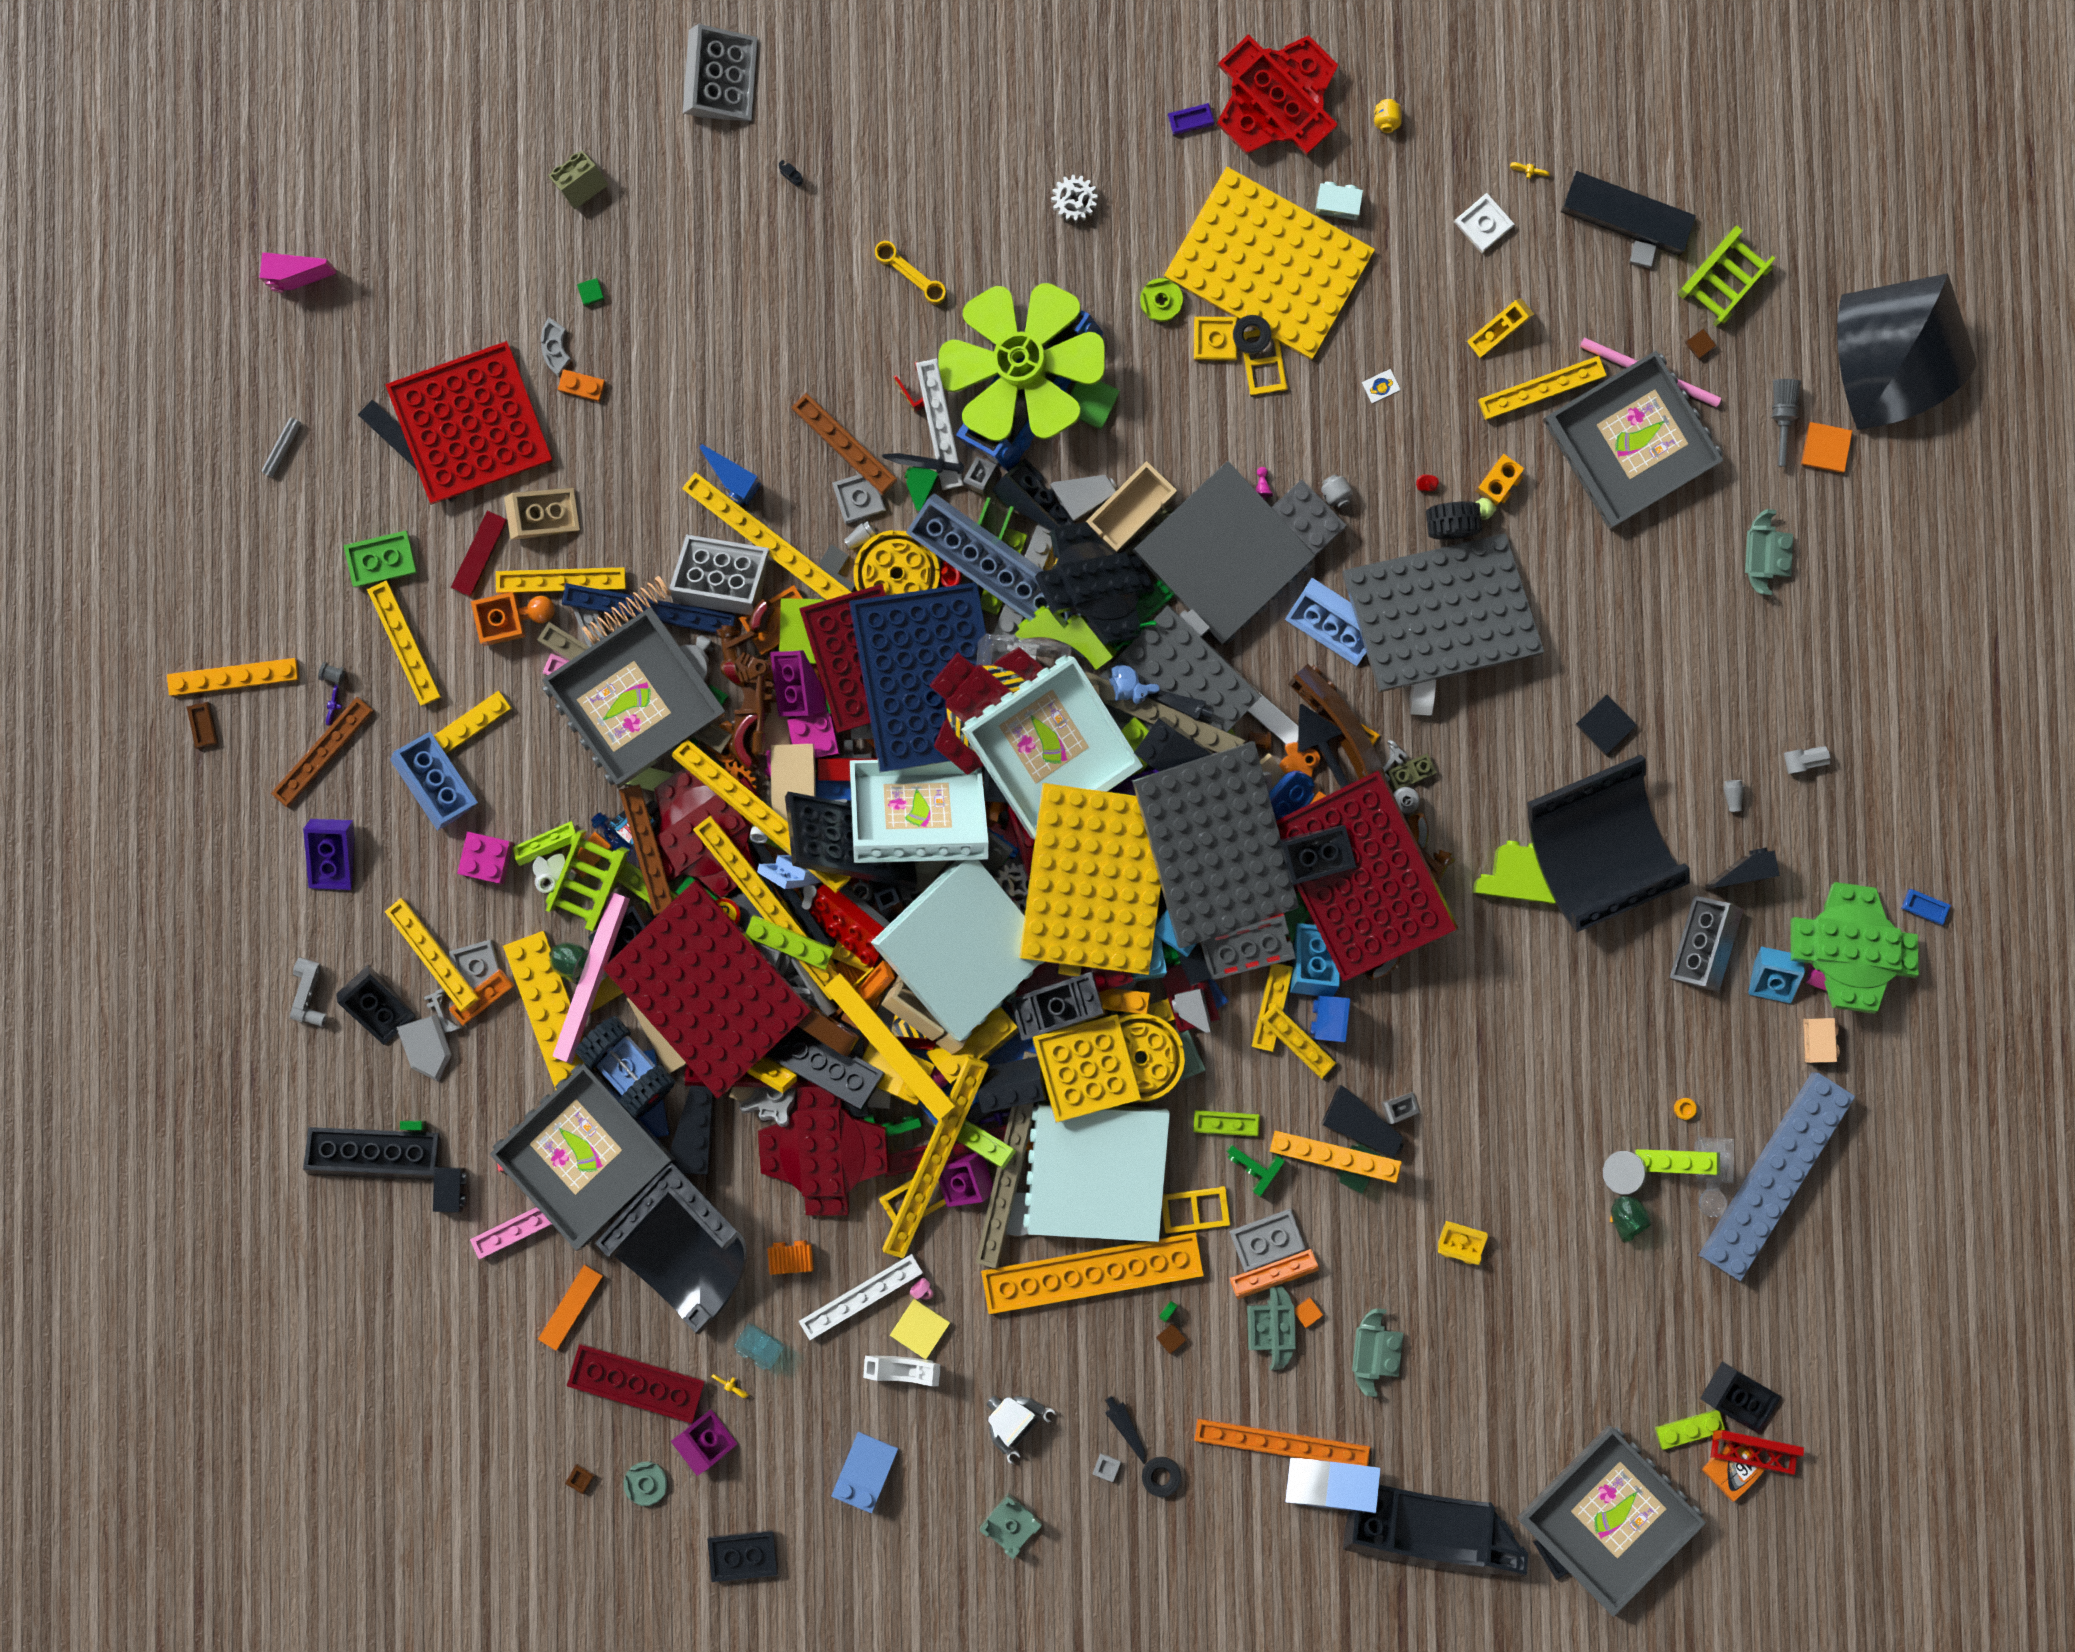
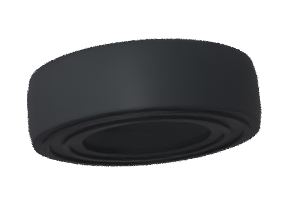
M1258 315L1242 317L1233 329L1234 343L1245 353L1255 354L1261 352L1268 346L1271 340V328L1268 322ZM1248 326H1256L1260 330V338L1255 343L1247 342L1244 338V330Z
M1155 1457L1144 1466L1142 1482L1150 1494L1156 1497H1167L1178 1489L1181 1482V1472L1178 1465L1170 1458ZM1163 1468L1169 1472L1170 1479L1167 1484L1158 1485L1153 1481V1473L1157 1469Z

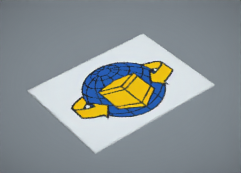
M1391 369L1362 382L1371 403L1400 390Z

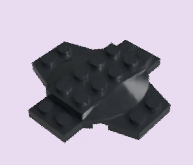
M1087 522L1054 528L1050 532L1054 556L1058 558L1056 564L1052 567V570L1041 571L1035 575L1052 614L1070 611L1076 616L1079 613L1089 620L1087 625L1104 646L1137 639L1141 635L1136 604L1140 596L1150 595L1155 591L1141 560L1135 554L1118 553L1107 547Z

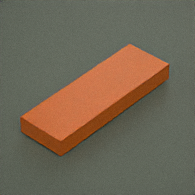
M499 969L473 989L480 999L465 1012H461L455 1004L449 1010L463 1026L510 990L514 984Z

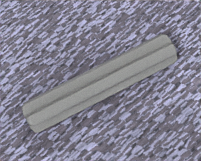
M289 418L262 468L263 474L269 477L274 476L301 425V422L297 419Z

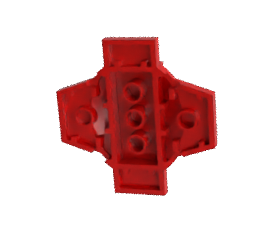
M1248 34L1218 62L1217 66L1232 80V96L1218 119L1217 125L1246 155L1274 141H1289L1290 143L1293 142L1307 156L1337 127L1338 124L1323 110V94L1335 74L1338 64L1309 35L1277 51L1272 50V48L1263 49Z

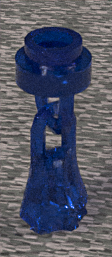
M601 812L596 814L591 819L594 829L601 827L604 830V836L611 844L613 850L616 851L621 847L629 849V857L631 855V845L622 839L611 827L608 828L605 823L609 818L605 814L603 815ZM611 832L615 836L613 840L609 837Z

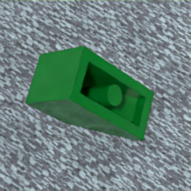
M909 466L904 478L907 479L906 485L918 514L930 497L939 474L928 468Z

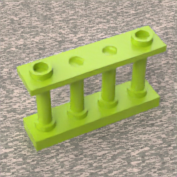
M1737 225L1677 293L1682 299L1688 294L1690 296L1694 295L1718 316L1713 323L1715 327L1720 322L1725 324L1732 316L1730 310L1762 274L1766 276L1774 267L1771 264L1775 259L1773 255L1765 262L1740 241L1741 238L1738 236L1743 230ZM1729 246L1732 249H1737L1760 269L1753 278L1726 257L1725 251ZM1715 262L1718 265L1721 263L1746 284L1739 294L1713 273L1714 270L1711 267ZM1701 278L1707 279L1732 300L1725 310L1699 289L1700 286L1697 283Z
M583 829L574 833L571 837V849L554 891L550 892L546 899V904L548 905L545 911L551 912L557 906L585 918L587 922L585 928L593 932L598 929L610 892H613L630 850L621 847L612 852L584 839L587 831ZM582 847L609 859L611 863L609 870L603 871L576 859L580 848ZM572 867L601 879V882H603L601 889L595 891L568 879ZM564 887L592 898L593 902H595L593 909L588 911L561 899Z

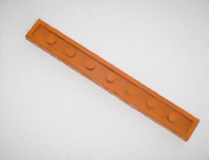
M1197 1418L1194 1441L1309 1460L1368 1466L1371 1448L1366 1445Z

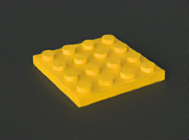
M1117 1014L1032 1037L1055 1123L1141 1100Z

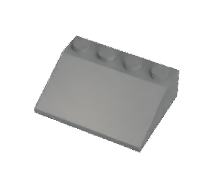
M697 24L689 30L683 114L701 118L751 121L757 37Z
M686 535L669 588L673 602L752 615L754 608L761 601L769 548Z

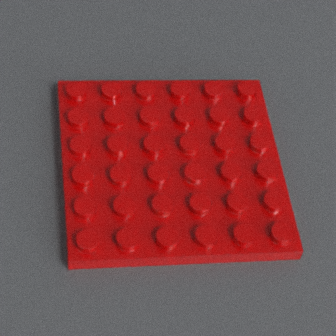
M507 341L385 384L431 505L553 461Z

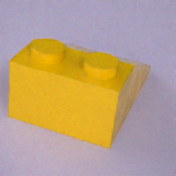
M869 1042L862 1060L885 1073L877 1088L910 1104L917 1105L919 1101L917 1095L873 1044ZM911 1054L924 1070L931 1075L935 1065Z

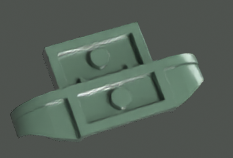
M1766 509L1755 518L1750 530L1747 531L1745 573L1748 574L1752 587L1758 593L1772 595V591L1768 588V579L1773 578V576L1790 577L1792 567L1793 534L1775 531L1776 527L1771 526V520L1776 515V510Z
M1280 1284L1269 1288L1270 1300H1267L1268 1305L1247 1306L1248 1350L1269 1349V1353H1272L1270 1370L1283 1369L1291 1359L1293 1350L1296 1349L1294 1305L1291 1302L1290 1296Z
M1387 1309L1371 1310L1356 1329L1352 1371H1354L1359 1388L1366 1396L1377 1397L1374 1380L1379 1379V1375L1399 1377L1403 1333L1384 1330L1385 1327L1381 1326L1382 1316L1386 1314Z

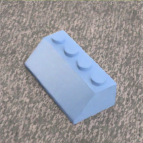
M1311 578L1285 620L1357 666L1365 655L1366 649L1351 602L1314 578Z

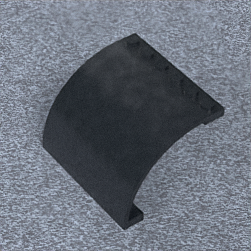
M1638 755L1527 802L1530 836L1539 868L1557 906L1576 932L1690 884V868L1686 863L1679 866L1676 864L1665 846L1653 819L1644 782L1646 759L1642 755Z

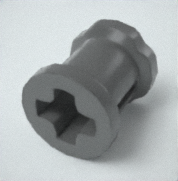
M323 662L319 670L318 680L323 681L325 679L334 682L337 686H341L345 678L346 668L341 667L339 669L330 666L327 662Z

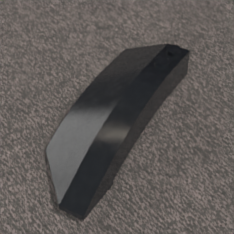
M1379 1484L1376 1513L1352 1510L1348 1514L1343 1542V1550L1405 1564L1469 1573L1526 1576L1528 1567V1552L1513 1537L1515 1534L1507 1523L1500 1519L1495 1512L1496 1508L1491 1502L1440 1497Z

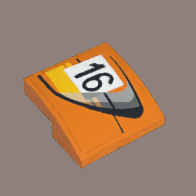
M1727 1444L1718 1454L1725 1455L1730 1451ZM1744 1446L1737 1450L1742 1459H1746L1751 1455ZM1711 1458L1702 1469L1732 1502L1739 1498L1765 1470L1716 1458Z

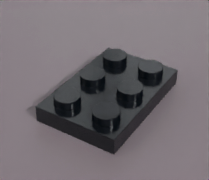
M774 1530L709 1536L707 1538L711 1582L776 1576L778 1574Z

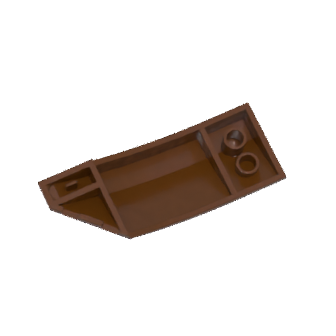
M1307 664L1293 676L1288 685L1317 714L1340 728L1343 734L1336 737V739L1344 749L1359 780L1365 777L1362 773L1363 771L1368 776L1380 769L1385 777L1381 762L1368 735L1352 710L1336 692L1337 687L1329 680L1326 682L1321 677L1322 672L1315 665L1310 666Z

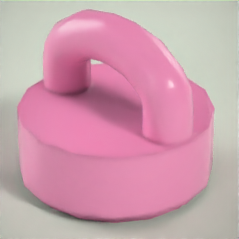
M925 1278L919 1279L912 1286L910 1294L915 1299H931L933 1291L929 1288L930 1282Z

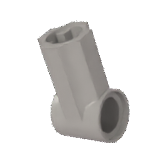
M1826 746L1784 753L1788 774L1830 764V754Z

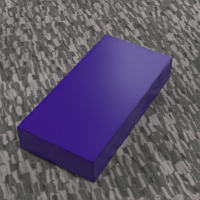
M1209 103L1168 113L1173 136L1214 125Z

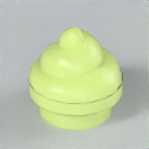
M1481 498L1475 502L1480 504L1482 520L1489 519L1496 511L1497 507L1488 498Z

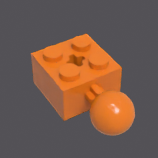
M514 592L471 601L479 641L483 646L527 637L523 620L532 619L536 623H546L553 618L555 613L553 602L545 596L534 597L530 600L528 606L520 608L518 597ZM498 615L503 617L500 623L495 622L498 619Z

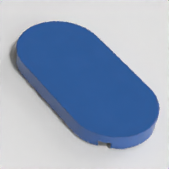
M1302 771L1289 772L1271 790L1269 797L1275 820L1291 814L1312 802L1314 796L1312 792L1315 786L1313 779Z

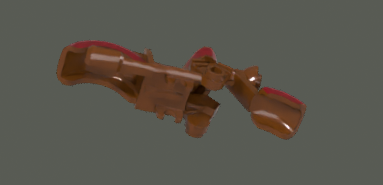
M762 599L754 608L750 619L749 632L737 637L740 631L734 630V626L722 625L721 629H716L718 636L721 638L724 661L720 665L721 672L732 683L741 687L744 694V702L741 709L734 710L735 719L732 720V731L734 733L733 740L730 743V751L751 772H755L760 765L755 755L762 756L765 754L766 733L764 732V723L768 713H771L770 703L777 701L776 697L772 695L775 685L767 681L774 680L772 663L769 664L767 661L760 660L745 652L739 657L737 647L758 637V633L767 630L769 620L775 611L774 606L767 599ZM753 735V743L751 748V738Z

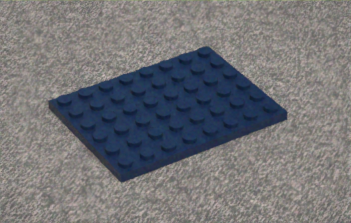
M977 583L850 601L851 618L879 773L951 762L934 747L943 722L947 718V712L945 708L946 700L929 685L957 652L974 666L980 664L992 665Z

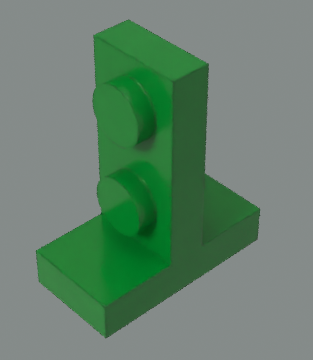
M874 1114L864 1116L865 1121L876 1124ZM914 1115L902 1118L903 1123L894 1125L893 1121L881 1126L887 1127L888 1137L921 1127L922 1123L920 1117L915 1119Z
M1231 1144L1226 1150L1230 1154L1228 1159L1237 1165L1240 1162L1246 1165L1247 1169L1245 1171L1255 1178L1258 1175L1261 1176L1251 1190L1259 1197L1285 1162L1276 1155L1267 1169H1265Z

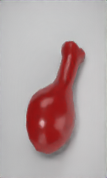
M941 558L940 581L945 587L961 585L963 579L962 572Z

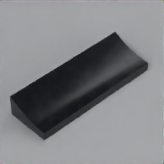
M1576 171L1560 211L1639 242L1655 245L1656 248L1679 257L1685 251L1696 215L1579 171Z
M308 1127L303 1170L307 1175L434 1180V1168L438 1167L440 1134Z

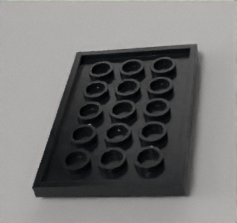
M787 792L785 803L792 866L909 888L916 886L917 878L914 861L854 863L851 803Z

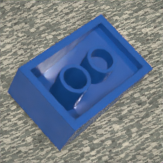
M701 444L699 448L729 493L730 499L740 506L743 503L749 505L761 485L758 476Z
M1318 996L1317 1000L1313 1001L1312 1013H1316L1315 1022L1312 1021L1310 1027V1034L1314 1035L1313 1039L1346 1042L1350 998Z

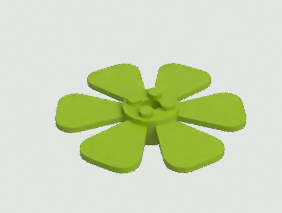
M1049 283L1036 286L1030 296L1025 332H1018L1013 298L1010 291L1005 287L994 286L989 288L965 305L963 309L965 322L972 329L995 344L996 347L993 352L960 340L953 339L945 342L939 350L938 359L943 389L948 392H958L997 374L1001 377L964 408L962 420L968 429L995 442L1008 438L1013 428L1018 389L1025 390L1030 428L1036 437L1040 439L1052 438L1078 421L1081 415L1079 403L1044 376L1048 372L1084 385L1098 383L1105 373L1104 341L1097 333L1086 332L1049 349H1043L1046 343L1079 316L1081 305L1074 295ZM1025 357L1023 362L1015 363L1017 359Z

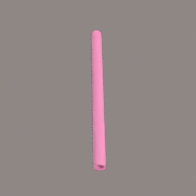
M1585 337L1580 344V348L1626 368L1637 362V360ZM1678 379L1677 385L1681 391L1684 390L1687 395L1717 408L1721 397Z

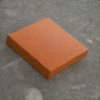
M1814 422L1808 423L1801 465L1844 473L1852 430Z

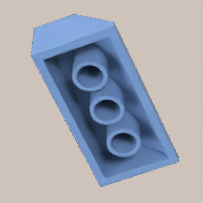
M431 732L393 752L390 758L392 764L437 831L456 821L478 803Z

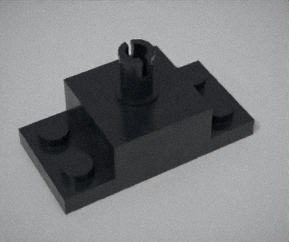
M1093 972L1010 999L1020 1036L1024 1042L1031 1040L1034 1036L1090 1022L1089 1020L1106 1015Z

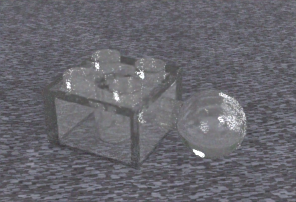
M1698 1136V1141H1695L1694 1145L1695 1151L1720 1152V1175L1695 1174L1697 1180L1706 1182V1191L1699 1198L1700 1210L1706 1216L1718 1217L1727 1208V1199L1720 1191V1182L1733 1183L1734 1139Z

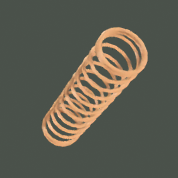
M659 576L654 579L658 590L651 583H647L651 595L644 588H640L644 600L637 593L633 592V597L638 607L630 598L626 597V602L631 612L623 603L619 602V607L624 617L616 608L612 607L611 610L617 622L607 612H604L609 626L600 617H597L602 631L590 621V626L595 636L586 626L582 627L591 643L594 645L600 641L594 627L603 637L607 636L601 622L611 632H614L607 615L619 628L621 627V623L614 610L626 623L629 620L622 606L633 618L636 617L629 601L640 613L643 612L636 596L649 608L650 605L643 591L658 605L650 586L663 600H665V597L660 587L669 597L671 592Z

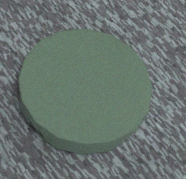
M650 1461L639 1462L633 1465L624 1478V1491L627 1497L640 1506H651L659 1502L665 1495L668 1487L665 1471L658 1464Z

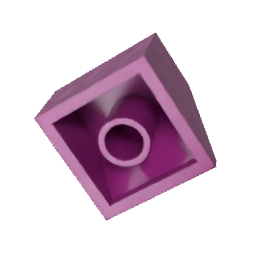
M977 1153L963 1154L946 1161L938 1179L947 1207L983 1202L991 1196L993 1183L985 1159Z
M711 1409L671 1440V1443L696 1476L710 1468L737 1445V1442Z

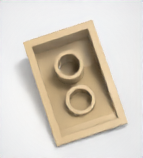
M574 488L517 492L504 497L511 540L580 530Z

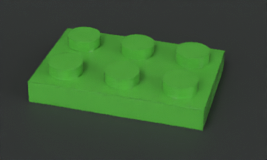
M407 530L344 545L354 588L417 573Z

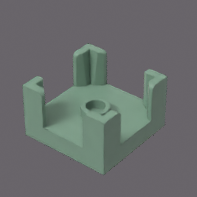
M1008 1493L980 1525L979 1531L986 1537L990 1536L1005 1549V1553L1009 1557L1014 1559L1020 1552L1021 1546L1032 1533L1035 1534L1042 1526V1522Z

